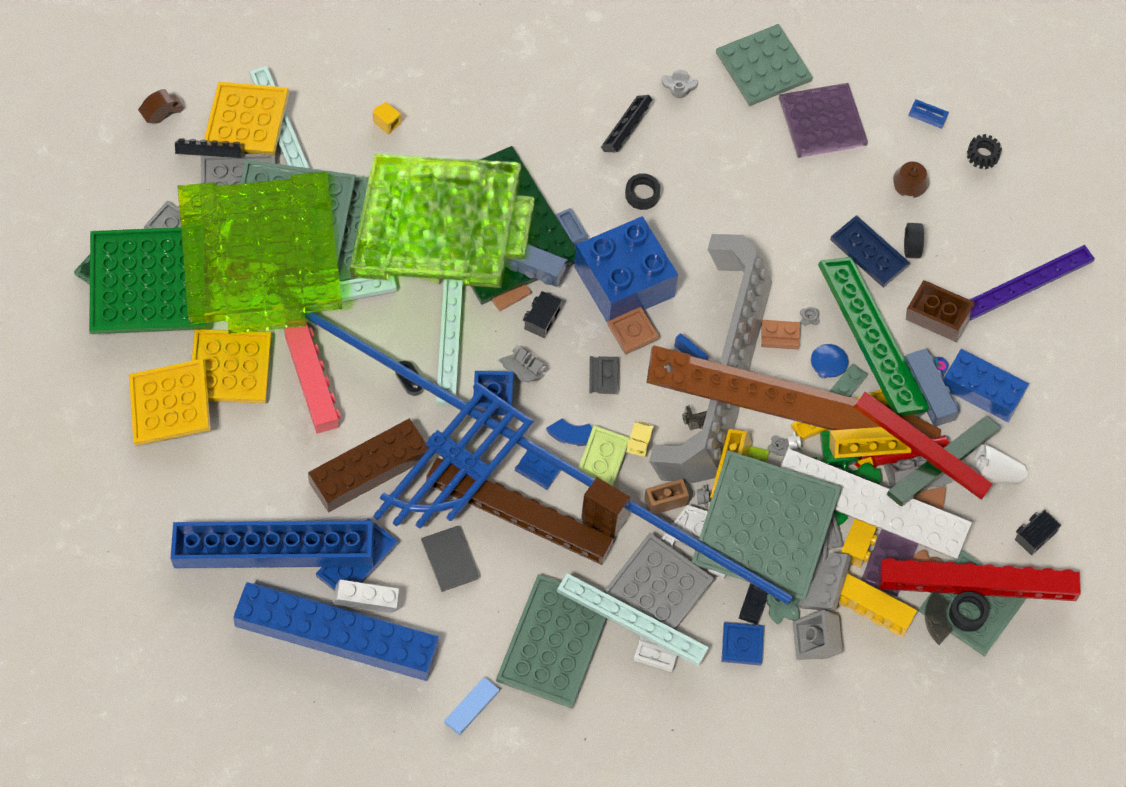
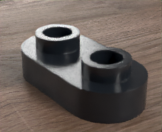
M399 362L400 364L419 374L411 362ZM395 372L397 379L409 395L417 396L423 392L424 389Z

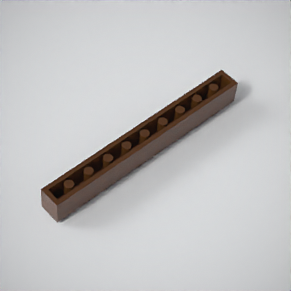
M436 458L426 475V481L444 459ZM450 464L432 487L443 491L460 469ZM466 474L450 495L457 499L462 498L475 480ZM486 480L468 501V504L600 565H603L613 544V538L608 533L599 532L589 524L579 523L569 515L564 516L552 507L542 506L538 501L534 499L529 500L517 491L505 489L500 483H492Z

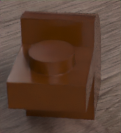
M161 89L149 95L143 101L138 111L147 123H161L167 112H182L184 106L175 94H168L166 89Z

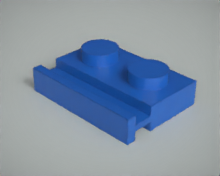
M528 450L515 467L517 473L546 490L549 489L551 483L554 482L561 472L560 469Z

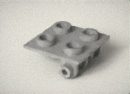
M515 346L512 351L514 354L498 359L506 370L514 372L521 381L527 383L544 377L543 373L547 369L545 363L538 358L536 359L535 356L531 358L532 354L528 353L522 346Z

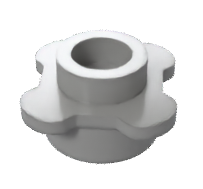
M808 307L800 310L802 325L819 324L817 309Z
M776 435L772 436V442L768 445L767 449L774 455L784 456L785 449L789 446V441L787 439H780Z
M703 485V489L697 490V502L699 505L704 504L705 508L708 507V502H711V492L706 489V485Z

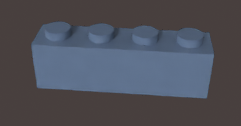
M497 233L488 249V260L494 264L503 265L512 271H518L529 278L538 279L547 285L557 287L566 270V259L501 233Z
M927 348L906 354L904 360L929 406L927 414L933 426L936 427L955 421L959 412L958 405L955 401L953 402L950 396V389L947 385L945 386L940 370H937L933 356L929 354Z

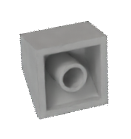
M822 610L793 621L796 659H827L843 653L838 615Z

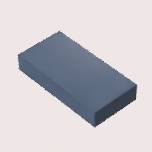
M571 208L555 214L573 245L588 239V235Z

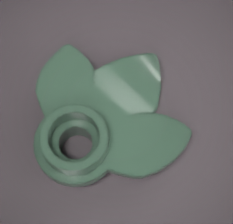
M767 594L766 602L770 607V618L776 624H779L783 617L792 621L798 620L800 614L796 605L799 604L801 599L793 597L790 604L787 605L780 600L779 602L776 601L772 595Z

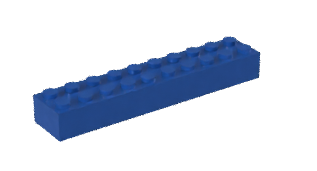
M372 520L173 522L170 559L174 568L373 567L374 526Z
M249 582L245 584L233 616L234 626L237 628L424 681L428 680L439 646V636Z

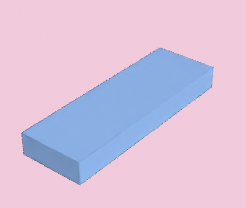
M484 677L444 720V723L460 736L499 693V689Z

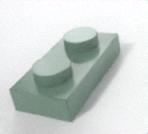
M852 364L830 389V392L851 397L867 378L868 374Z

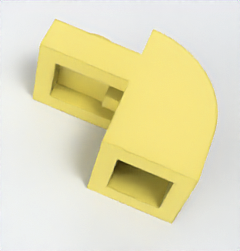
M635 421L631 436L628 439L626 452L645 457L654 425Z

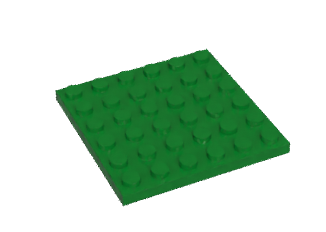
M204 226L90 231V334L206 329Z

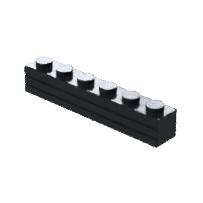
M179 138L174 143L175 154L242 158L245 154L244 143L238 141L229 143V141L218 142L217 140L207 141L205 139L196 141V139L185 140V138Z

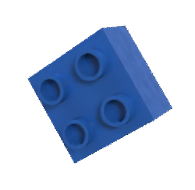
M643 216L576 244L574 268L607 323L609 320L641 307L643 310H646L675 297L678 273Z

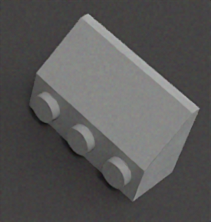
M920 456L897 461L895 464L883 465L890 487H894L927 460ZM944 474L923 491L934 486L944 487L946 484L952 483V478Z

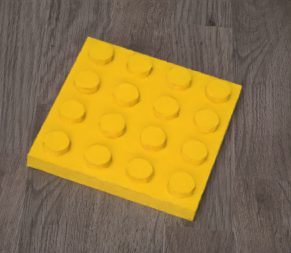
M218 81L204 139L207 141L217 140L218 142L229 141V143L238 141L244 143L245 153L275 155L290 92L287 87Z
M194 330L191 361L198 359L205 361L208 401L266 404L271 332Z
M203 359L129 374L132 431L135 446L211 431L206 367Z

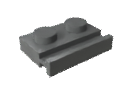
M590 356L589 393L617 394V357L598 356V358Z

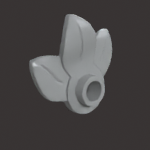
M681 69L676 70L672 76H662L663 86L669 88L672 95L677 98L684 97L688 90L694 89L697 86V80L689 79L687 72Z

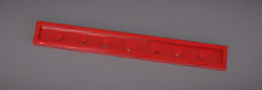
M864 392L855 404V409L982 500L990 489L991 482L867 392Z

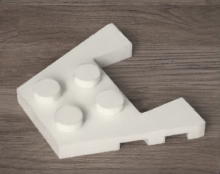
M687 505L672 525L699 540L708 511ZM667 533L661 538V541L671 548L674 542L686 545ZM708 569V574L725 578V574Z

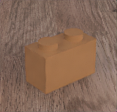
M683 479L647 488L644 496L648 511L653 514L687 506L689 499Z

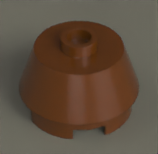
M911 161L895 171L893 183L895 190L900 195L917 198L927 190L929 177L922 164Z

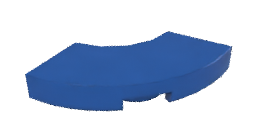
M562 418L546 427V431L561 443L586 446L592 427L589 423L583 426H574Z

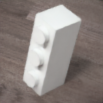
M339 580L336 584L333 604L393 613L397 608L399 589Z

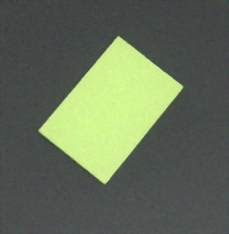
M593 425L578 469L594 479L598 477L613 486L629 438Z

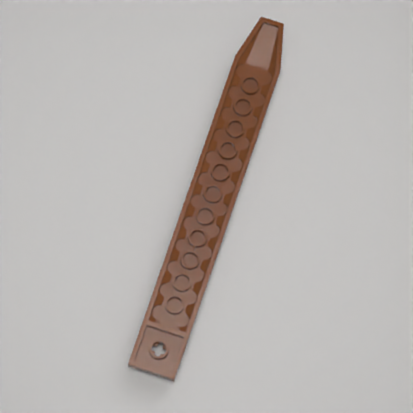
M655 345L651 348L646 381L648 384L832 431L880 427L854 408L859 399L692 357L690 354ZM669 365L673 370L669 373L664 366ZM914 415L900 416L930 439L940 437L941 429Z

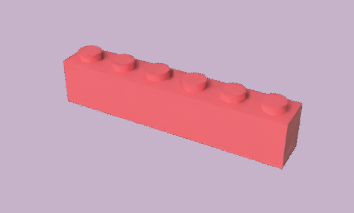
M306 321L284 327L285 339L316 434L339 428L340 412L334 408L333 404L336 403L333 392L329 393L328 376L323 375L322 371H325L323 361L318 360L317 357L319 349L317 343L313 344L314 334L312 328H308Z

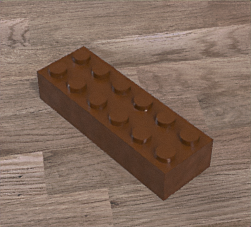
M408 418L309 471L308 480L329 513L414 467L429 447L425 445V440L411 419Z

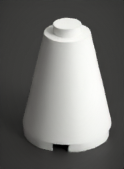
M981 445L977 449L973 459L976 461V465L971 467V469L989 482L1020 484L1026 480L1028 471L1022 463L989 445Z

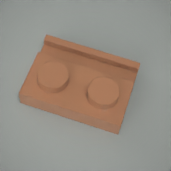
M762 320L761 347L799 350L800 322Z

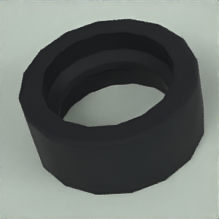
M646 173L633 175L628 180L625 189V198L628 204L639 210H647L654 207L660 198V184L658 180ZM637 185H647L653 189V195L649 198L641 199L632 193V189Z
M907 223L904 234L905 257L921 258L924 246L923 224Z
M975 592L960 593L954 598L949 608L951 622L956 628L966 632L980 629L989 615V607L986 600ZM970 602L976 605L980 610L979 619L973 622L962 619L957 612L959 604Z

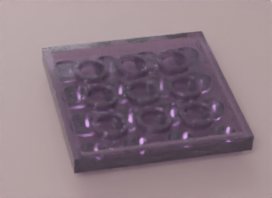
M849 83L779 94V101L798 158L867 146L868 140Z

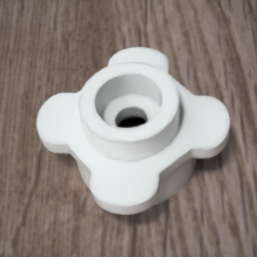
M793 431V435L788 436L789 446L791 450H797L799 453V448L802 447L801 437L797 436L795 431Z

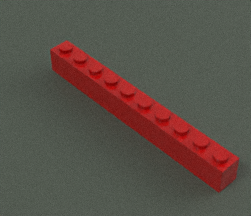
M894 558L882 560L879 566V589L947 594L975 592L981 596L1077 601L1081 594L1080 572H1074L1071 569L1058 571L1052 568H1014V566L1010 565L995 567L992 564L978 566L973 563L962 565L955 564L954 562H916L912 559L898 561Z

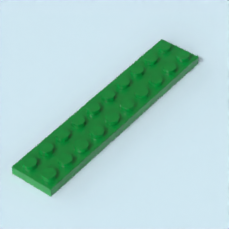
M852 257L821 260L818 266L891 410L898 416L926 413L929 410V406Z

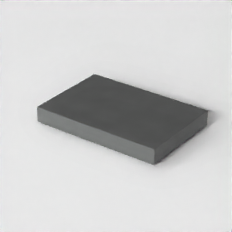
M459 526L421 538L441 592L479 579Z

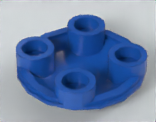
M823 344L812 352L811 364L818 373V376L826 379L845 373L848 366V358L844 350L837 345Z

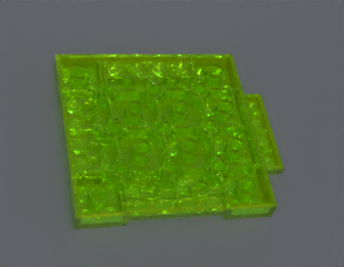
M374 154L349 268L351 278L389 280L390 275L463 280V285L501 288L506 258L525 259L535 204L534 197L517 196L521 177V164L517 162Z
M327 171L290 175V179L216 186L215 182L177 185L189 324L228 321L229 334L302 327L306 326L304 313L342 309Z

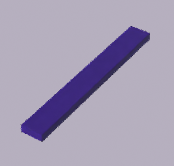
M1083 245L969 299L975 302L973 314L969 320L976 319L1094 262L1095 258L1086 245Z

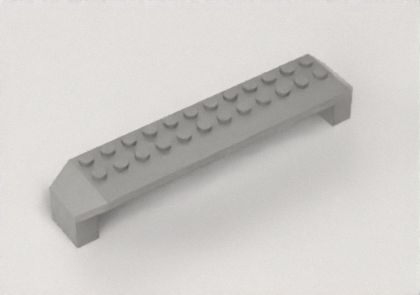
M712 234L707 250L717 269L744 272L720 364L749 371L772 281L757 250L744 235ZM710 399L702 431L680 446L654 444L649 462L660 480L676 481L683 479L684 482L695 483L715 478L728 429H734L740 407Z

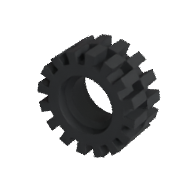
M983 134L982 137L977 135L969 144L967 159H970V163L974 162V167L979 165V169H982L983 166H985V169H988L989 166L992 168L998 163L1000 158L1001 144L1000 142L997 143L996 138L992 140L991 135H989V138L986 137V134ZM985 148L991 154L987 156L982 155L978 152V149Z

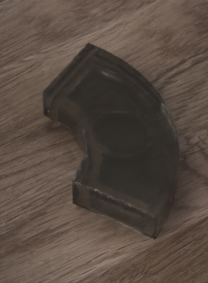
M933 591L925 607V624L933 640L940 646L953 630L946 619V609L950 603Z

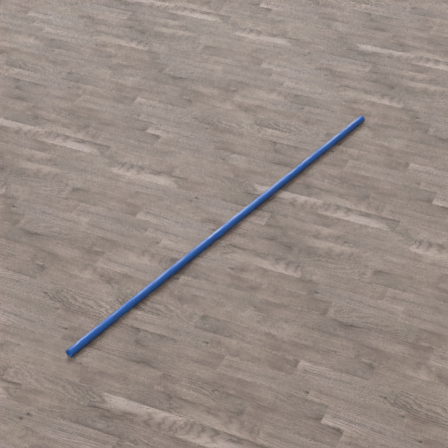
M270 288L268 290L267 296L460 411L467 404L276 289ZM473 408L468 415L478 420L483 412ZM491 417L484 423V425L492 430L499 424L498 421ZM505 427L500 434L510 440L515 431ZM523 436L516 443L588 487L595 480ZM630 500L628 509L630 512L783 603L790 604L793 596Z

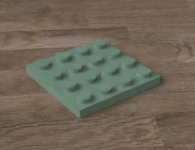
M779 24L716 48V54L749 106L809 83L813 79V76Z
M964 551L954 561L955 564L973 563L978 566H984ZM930 593L918 611L985 657L1027 598L982 596L988 604L989 615L984 625L973 632H966L956 628L950 620L949 608L954 598L959 594ZM970 602L959 604L957 612L962 619L971 622L979 619L980 610L976 605Z

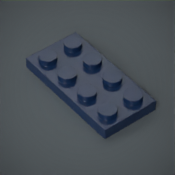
M857 215L830 237V240L848 257H852L853 261L883 288L909 266V261Z

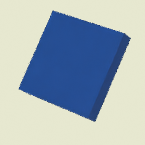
M724 622L721 662L761 666L764 626Z

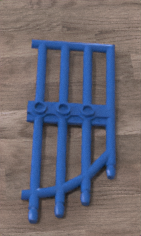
M476 382L473 388L477 392L442 433L436 430L430 436L429 440L425 443L429 449L390 495L384 492L380 496L384 503L375 512L373 517L379 520L384 515L383 513L393 505L402 509L398 514L399 516H396L393 521V525L396 527L403 522L402 520L410 512L424 513L415 525L419 529L426 524L425 522L434 513L452 509V511L448 513L446 518L452 521L534 421ZM483 396L491 400L492 403L458 444L449 438ZM498 407L507 411L508 413L474 454L464 449ZM514 417L520 420L523 424L491 463L487 465L481 461L480 457ZM435 453L444 458L442 463L408 503L397 499ZM450 464L460 469L431 505L418 504ZM466 474L475 480L462 498L444 502Z

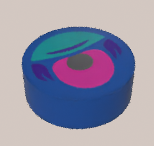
M934 357L937 370L941 371L943 376L948 370V362L943 357Z

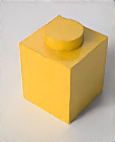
M385 101L373 110V123L389 135L401 125V113Z

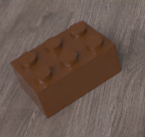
M923 280L907 307L905 320L957 342L973 314L975 302Z
M596 477L584 494L581 520L598 529L599 532L608 533L615 539L627 522L630 496Z

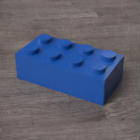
M960 349L943 379L945 386L949 387L950 393L1008 423L1029 383L963 349Z

